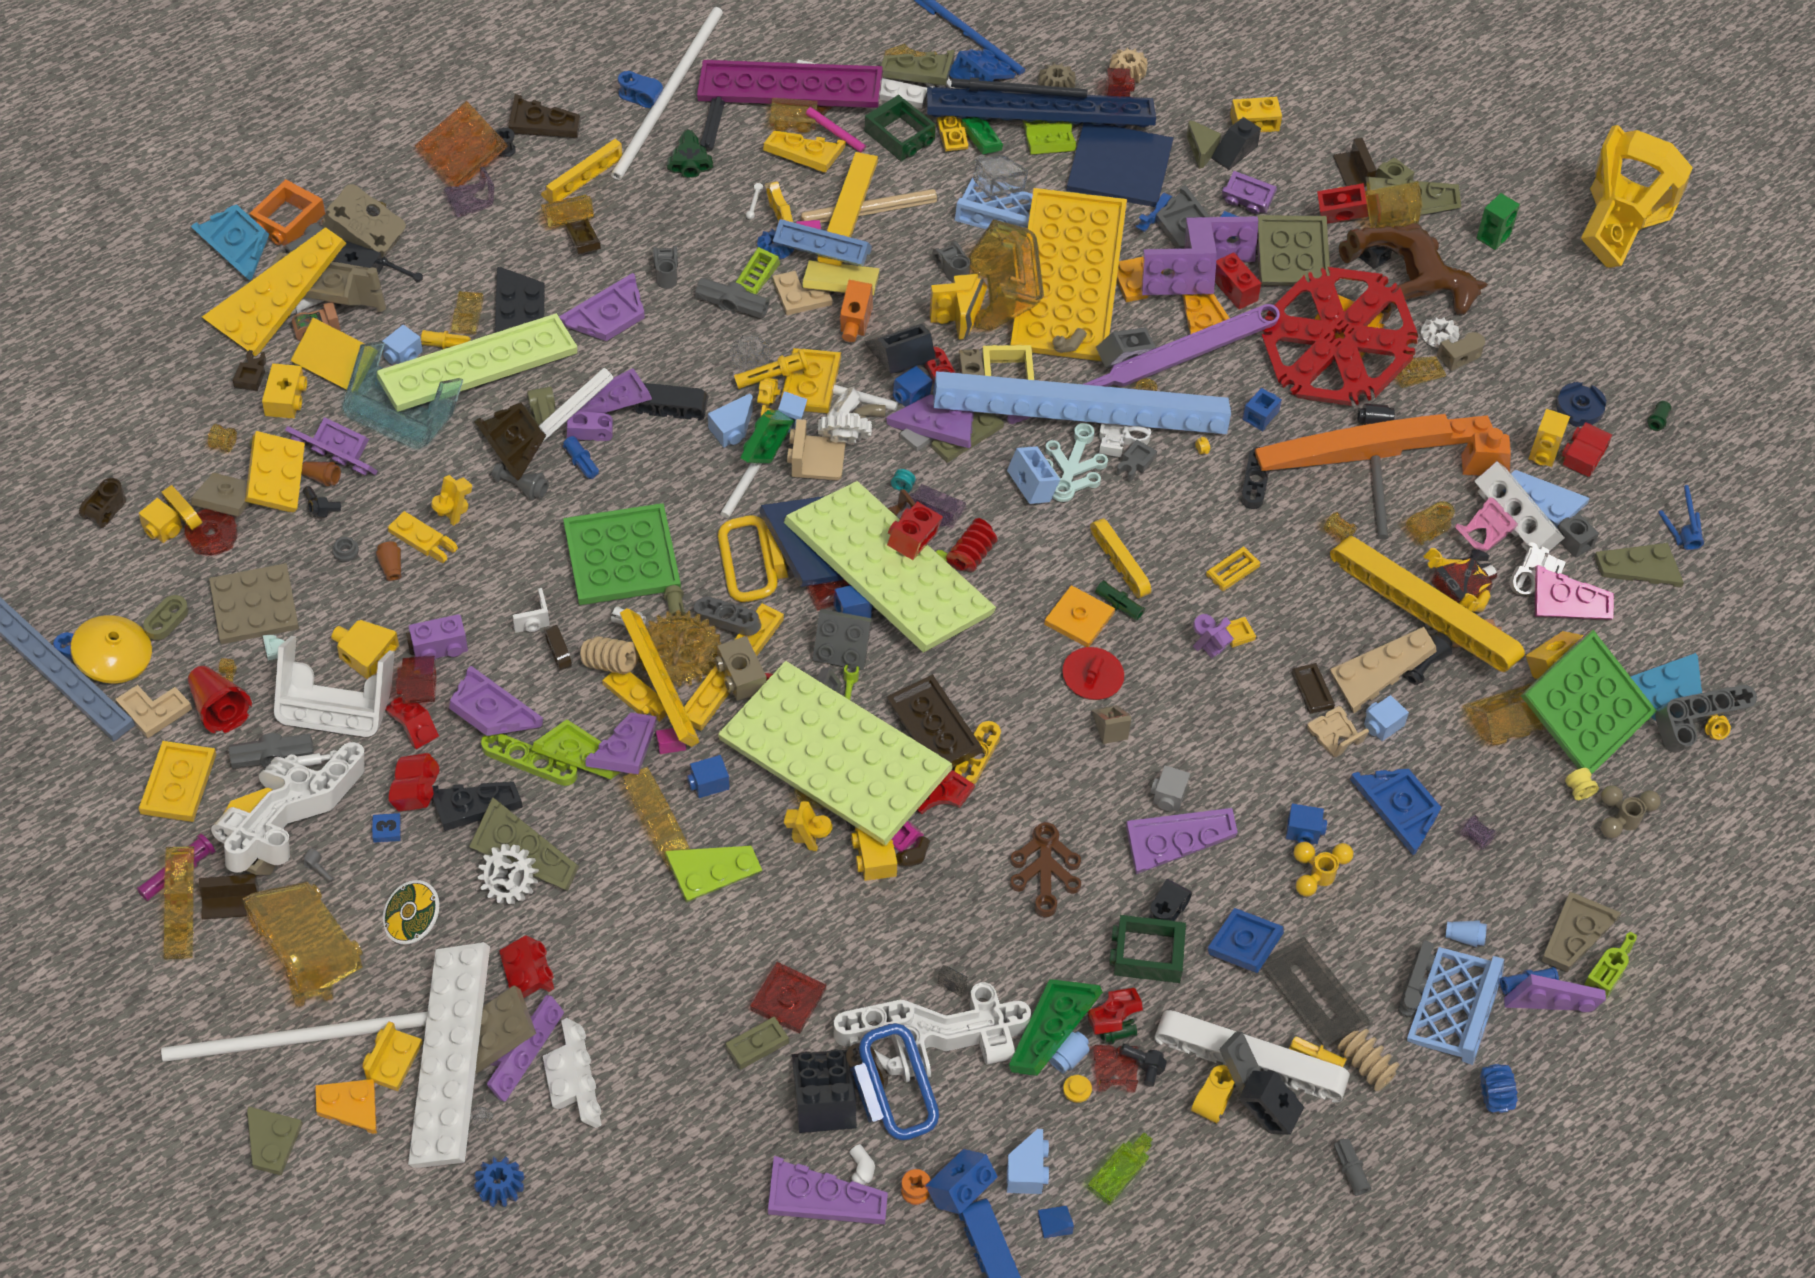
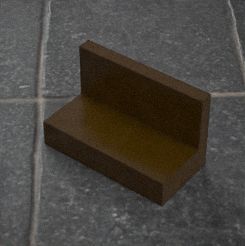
M1363 138L1353 140L1351 152L1333 155L1345 186L1364 183V187H1366V177L1376 176V167Z
M255 874L199 878V891L202 897V920L258 916L259 885Z

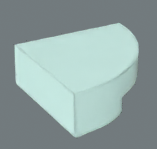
M264 635L263 639L268 660L278 659V647L285 641L277 638L275 635Z

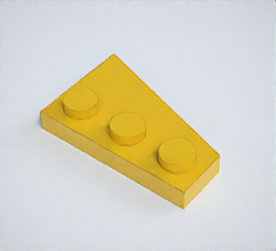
M773 131L764 142L763 150L826 173L845 148L846 141L837 140V143L825 142L823 137H816V140L804 139L801 134Z

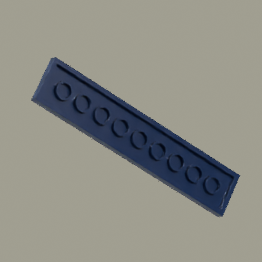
M927 87V115L934 117L955 116L961 119L977 117L982 120L1000 118L1005 121L1023 119L1027 122L1045 120L1049 123L1068 121L1072 124L1091 122L1094 125L1112 123L1117 126L1132 124L1139 127L1156 125L1153 98L1087 95V98L991 90H978V92L969 91V89Z

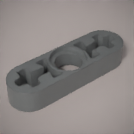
M702 597L694 604L695 613L701 622L745 636L754 635L761 629L760 618L754 610L713 597ZM733 613L731 618L721 619L723 615Z

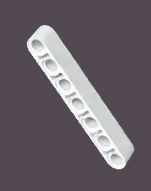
M1167 1010L1162 1014L1154 1038L1161 1045L1166 1043L1169 1044L1170 1048L1188 1054L1193 1052L1196 1053L1197 1057L1215 1063L1220 1061L1223 1062V1065H1226L1219 1049L1236 1031L1176 1011ZM1244 1034L1261 1071L1272 1070L1277 1072L1289 1088L1295 1090L1300 1088L1305 1090L1304 1093L1322 1099L1326 1097L1333 1099L1332 1102L1334 1103L1343 1100L1350 1077L1348 1070Z

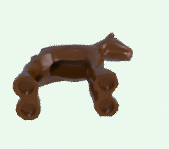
M1416 223L1406 226H1394V228L1384 226L1350 230L1347 234V240L1339 244V255L1344 263L1356 260L1365 249L1372 247H1386L1400 255L1405 261L1406 271L1410 278V281L1397 285L1398 289L1401 288L1405 301L1421 296H1430L1441 290H1450L1453 294L1454 311L1457 315H1465L1475 299L1481 295V290L1488 285L1482 280H1476L1469 272L1457 270L1444 264L1437 251L1439 249L1437 239L1430 237L1428 232ZM1389 303L1381 311L1384 314L1382 323L1389 319L1393 311L1397 310V306L1394 303Z

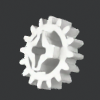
M834 412V415L821 417L818 420V434L822 435V437H831L830 441L835 443L854 444L856 440L861 441L862 438L868 439V436H871L872 422L868 421L867 418H860L857 413Z
M502 844L501 850L493 847V856L484 855L483 857L487 863L486 865H479V868L484 870V874L479 875L478 879L485 880L481 890H490L487 897L490 899L497 897V903H504L506 900L508 904H515L516 899L524 901V892L528 894L533 893L530 884L538 883V880L533 878V874L538 873L539 869L532 868L531 866L536 861L535 858H526L529 851L524 849L520 851L519 845H512L510 849L509 844ZM506 856H513L519 861L512 863ZM507 869H511L512 871L508 875L509 879H503L508 874ZM504 885L510 892H503L497 887Z

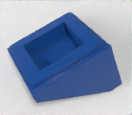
M1067 1206L1038 1210L1044 1238L1073 1234L1074 1225Z

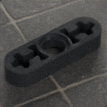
M1260 447L1253 448L1249 453L1241 502L1249 509L1260 508L1263 505L1269 470L1261 471L1260 466H1256L1257 458L1254 452L1256 448ZM1258 475L1263 480L1261 482H1254L1250 479V476ZM1252 489L1257 490L1255 500L1250 499Z

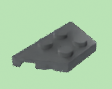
M1184 185L1180 188V193L1175 198L1172 197L1167 202V206L1163 207L1156 214L1155 221L1176 249H1184L1186 218L1210 216L1188 187Z

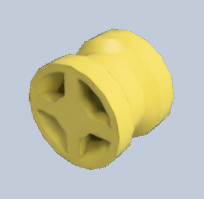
M1588 768L1575 770L1565 779L1567 786L1573 789L1572 795L1575 800L1579 801L1589 798L1599 790L1596 781H1592V774Z

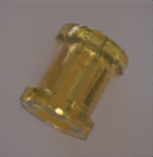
M1334 512L1327 519L1323 529L1326 532H1332L1342 542L1348 536L1355 534L1357 525L1348 523L1340 517V513Z

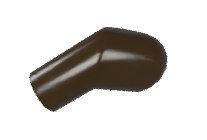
M919 836L914 848L905 849L896 854L897 864L905 867L921 864L925 859L930 840L924 836Z

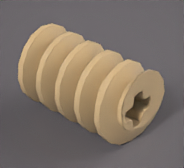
M596 636L583 642L580 656L582 663L588 668L627 674L636 666L639 653L633 642Z
M1364 1029L1361 1032L1353 1031L1340 1042L1337 1049L1345 1051L1344 1056L1346 1059H1352L1351 1064L1355 1068L1360 1067L1359 1073L1362 1076H1367L1366 1081L1370 1085L1375 1084V1091H1380L1392 1081L1400 1064L1398 1062L1391 1065L1388 1064L1392 1056L1390 1053L1383 1057L1381 1056L1384 1050L1382 1045L1375 1049L1373 1048L1377 1039L1375 1037L1369 1040L1365 1039L1369 1033L1368 1029Z

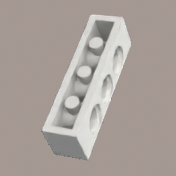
M1498 461L1475 480V483L1480 487L1477 491L1485 501L1493 497L1504 508V512H1508L1518 523V526L1511 533L1515 537L1520 535L1524 540L1521 545L1526 551L1529 548L1525 544L1531 542L1537 544V547H1544L1550 551L1565 538L1507 468ZM1506 489V494L1499 498L1500 492ZM1521 506L1520 513L1514 516L1515 509ZM1536 524V529L1529 534L1530 526Z

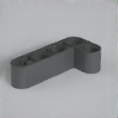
M1739 685L1670 700L1659 707L1655 713V719L1665 748L1673 753L1685 750L1693 745L1697 739L1693 723L1707 721L1715 715L1726 717L1739 714L1756 703L1757 694L1752 687Z

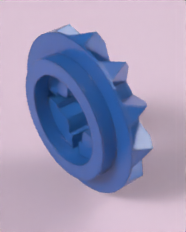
M772 228L770 232L763 231L762 236L758 237L757 248L760 247L778 256L779 259L786 258L792 254L793 248L775 243L772 244L776 231Z

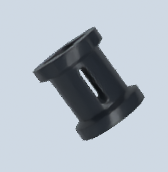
M503 127L494 132V140L497 143L495 149L498 156L511 157L515 154L516 149L513 144L515 134L513 130Z

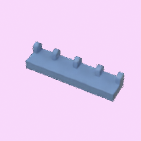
M782 219L779 220L773 239L775 244L861 267L864 266L866 256L870 254L872 249L869 242Z

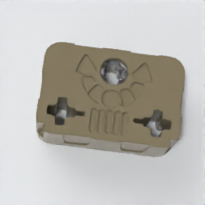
M354 184L347 185L341 191L340 195L327 208L322 220L324 228L326 227L345 241L381 252L382 258L400 240L406 227L403 219L392 213L384 205Z

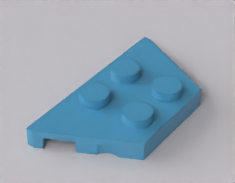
M236 204L227 208L224 212L211 215V220L199 225L197 222L192 224L191 227L249 281L253 278L269 233Z
M1696 653L1631 676L1656 710L1672 699L1702 693L1699 661ZM1654 713L1651 718L1656 721Z

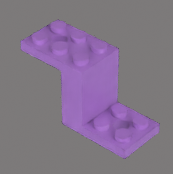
M1258 217L1186 218L1184 249H1144L1142 295L1214 294L1216 260L1234 252L1242 262H1255ZM1231 236L1239 238L1234 243L1227 242V239ZM1169 268L1173 270L1170 275L1161 274L1164 269Z

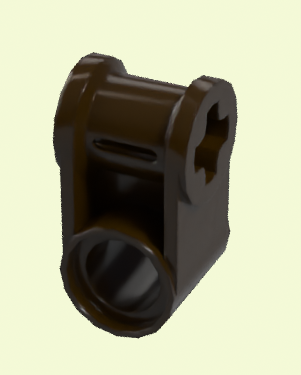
M116 478L104 479L91 495L81 503L79 515L82 518H89L95 521L97 526L104 528L126 503L127 498L121 482Z

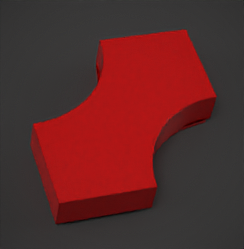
M952 770L916 811L923 814L928 809L940 804H950L960 808L974 790L975 784Z
M1136 988L1109 991L1108 999L1104 1004L1089 1009L1088 1021L1095 1035L1122 1030V1022L1127 1016L1143 1011L1142 1001Z

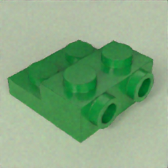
M767 410L755 423V431L744 444L743 453L740 458L747 463H771L794 420L779 410Z

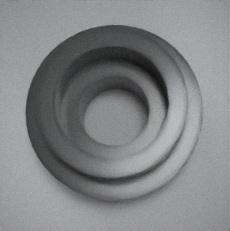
M350 537L337 539L333 546V555L340 561H350L359 552L358 544Z

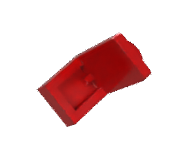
M398 697L386 707V713L403 725L411 745L416 750L439 737L428 710L410 697Z

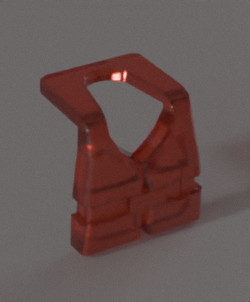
M1095 1045L1093 1047V1059L1096 1062L1094 1069L1097 1091L1106 1092L1113 1085L1125 1086L1127 1092L1136 1091L1138 1080H1136L1137 1061L1120 1054L1121 1046L1117 1049L1113 1045ZM1117 1075V1076L1120 1077L1121 1079H1111V1078H1112L1113 1076Z

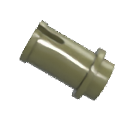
M677 585L667 587L663 596L667 600L669 618H684L686 616L682 600L684 591Z

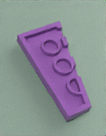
M774 1156L768 1215L885 1225L888 1193L854 1181L849 1183L837 1179V1176L829 1173L824 1175L809 1170V1167L798 1163L797 1165L784 1162L783 1158Z

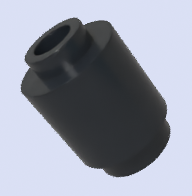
M1364 403L1363 408L1358 409L1357 421L1362 423V425L1395 419V410L1388 405Z

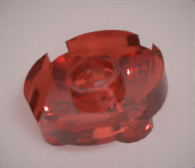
M209 509L197 512V515L203 522L201 525L193 530L187 524L185 525L187 543L196 554L216 555L229 551L233 548L238 536L237 525L231 515ZM209 529H214L216 532L212 535L206 534L209 533Z

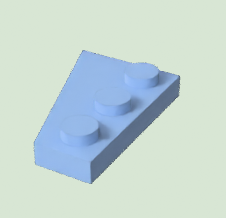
M1515 470L1511 473L1556 528L1563 519L1573 517L1589 502L1590 498L1521 471Z

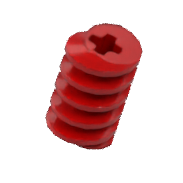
M975 518L967 528V531L962 534V537L947 554L948 564L959 571L974 572L977 569V565L981 564L982 559L987 556V552L992 549V545L998 541L991 525L981 518Z

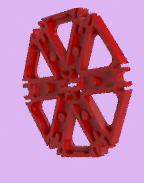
M1327 267L1330 273L1327 276L1326 270L1321 268L1322 276L1320 278H1314L1312 272H1309L1310 282H1307L1304 275L1274 305L1280 313L1278 322L1274 326L1262 330V338L1278 383L1281 382L1283 388L1293 384L1294 386L1290 389L1292 395H1296V398L1352 406L1349 399L1352 397L1354 403L1358 405L1359 395H1366L1368 401H1370V390H1372L1376 398L1414 359L1415 348L1408 347V345L1418 344V332L1401 288L1398 289L1396 283L1391 287H1385L1389 282L1387 276L1383 277V274L1334 267ZM1346 279L1367 283V290L1344 312L1335 288L1336 281ZM1309 292L1312 295L1320 320L1288 316L1285 313V309L1300 293ZM1389 303H1394L1397 306L1403 322V326L1400 329L1391 330L1368 326ZM1269 310L1265 320L1272 321L1276 316ZM1344 332L1343 339L1340 337L1336 339L1335 333L1341 334ZM1278 341H1286L1312 346L1293 365L1285 366L1279 356L1276 343ZM1359 352L1395 356V359L1380 376L1371 378L1367 375ZM1335 360L1344 383L1343 388L1340 390H1329L1313 387L1311 383Z

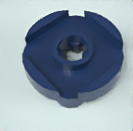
M1573 382L1565 385L1556 400L1558 413L1570 416L1568 422L1575 427L1583 426L1585 422L1591 425L1597 423L1603 417L1606 407L1604 394L1593 385L1590 388L1583 386L1582 382ZM1579 401L1581 404L1585 403L1586 405L1579 406L1577 402Z

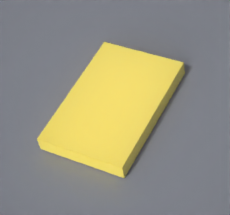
M809 260L803 279V287L845 293L848 280L850 279L871 283L874 295L880 268L846 264L837 266Z

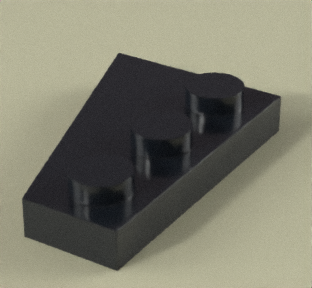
M514 781L481 783L478 787L464 788L463 784L453 785V788L439 789V786H432V799L444 831L482 820L492 798L496 799L510 811L523 808L522 800Z

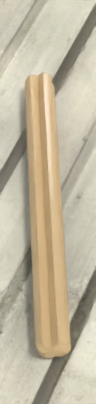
M935 189L867 200L863 202L859 216L937 202V194ZM836 206L802 212L801 220H820V223L830 222Z

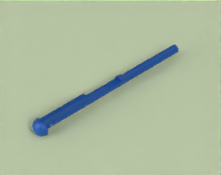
M914 0L931 14L935 15L938 13L952 25L961 28L964 31V36L971 38L982 48L994 53V57L1008 64L1010 69L1018 75L1025 72L1024 67L937 1Z

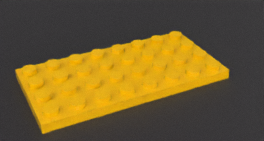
M1039 188L1033 189L1011 345H1031L1032 353L1102 361L1096 346L1110 334L1127 199ZM1077 328H1081L1087 333V336L1075 351L1060 353L1054 349L1053 339L1058 335L1060 337L1064 336L1065 339L1071 338Z

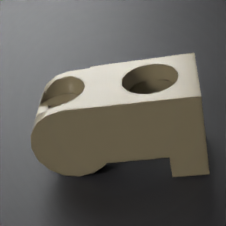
M1471 332L1465 338L1451 343L1449 339L1440 342L1437 356L1450 371H1453L1481 357L1483 347L1485 346V338L1477 332Z
M979 349L959 350V369L961 374L985 376Z

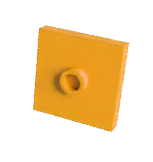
M1071 585L1046 617L1044 625L1085 647H1090L1114 615L1115 608Z

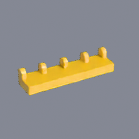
M617 139L612 140L546 185V190L541 192V196L553 206L617 163L622 157V143Z

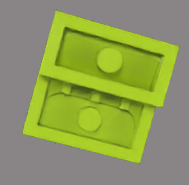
M1023 120L1030 154L1076 151V141L1072 134V123L1068 121L1049 123L1045 120H1035L1033 122Z

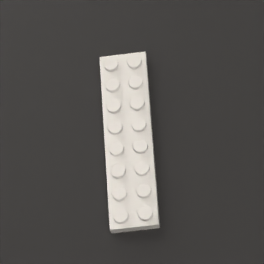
M485 942L436 949L408 1162V1165L413 1168L465 1162L490 946Z

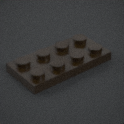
M933 674L886 696L889 706L909 736L951 762L952 767L983 753L981 744Z

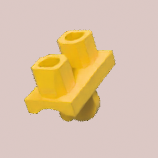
M450 475L445 476L440 495L432 499L431 506L439 516H447L450 519V524L456 525L460 521L461 514L468 510V503L464 497L471 493L472 484L464 477L455 480Z
M801 801L799 809H787L784 824L786 828H793L792 839L794 842L805 843L808 850L817 851L816 839L827 837L832 830L830 819L823 815L816 816L810 803Z

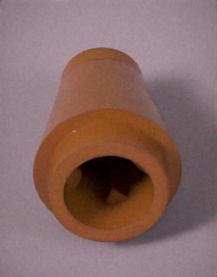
M305 461L302 465L301 474L325 486L336 485L339 482L341 469L334 462Z
M393 541L379 544L376 557L387 581L401 579V548Z

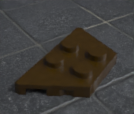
M520 402L510 406L508 409L494 412L493 418L485 421L482 418H478L474 421L517 481L521 479L546 437L545 432Z

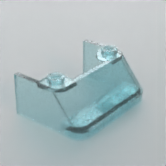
M378 341L361 344L343 401L345 414L349 418L412 448L427 446L452 417L463 379L455 378L441 381L435 399L431 401L428 410L417 405L397 412L377 379V371L384 369L378 365L385 343Z

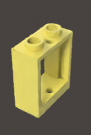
M1031 345L983 346L982 363L985 376H991L990 363L1025 362L1026 379L1034 380Z

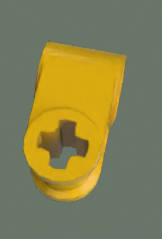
M1218 1065L1213 1068L1191 1108L1192 1112L1216 1124L1220 1120V1114L1223 1115L1235 1083L1226 1065Z

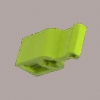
M1629 932L1626 934L1620 949H1608L1589 974L1584 986L1599 987L1605 990L1607 999L1628 965L1629 958L1627 954L1631 952L1637 935Z

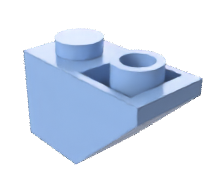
M1043 1129L1034 1131L1008 1155L1007 1193L1042 1194L1043 1184H1048L1049 1167H1043V1157L1048 1158L1049 1141L1043 1140Z

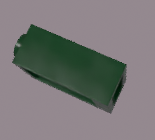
M899 94L865 115L864 132L901 162L908 157H913L917 151L925 146H930L935 140L936 124ZM901 118L918 133L901 142L884 127Z
M1120 915L1119 924L1113 925L1111 941L1116 942V949H1111L1109 965L1114 966V976L1180 983L1183 972L1186 922ZM1132 932L1172 937L1170 963L1123 958L1125 933Z

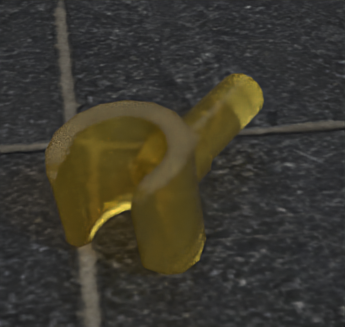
M221 658L219 672L226 674V678L233 682L237 670L234 660Z

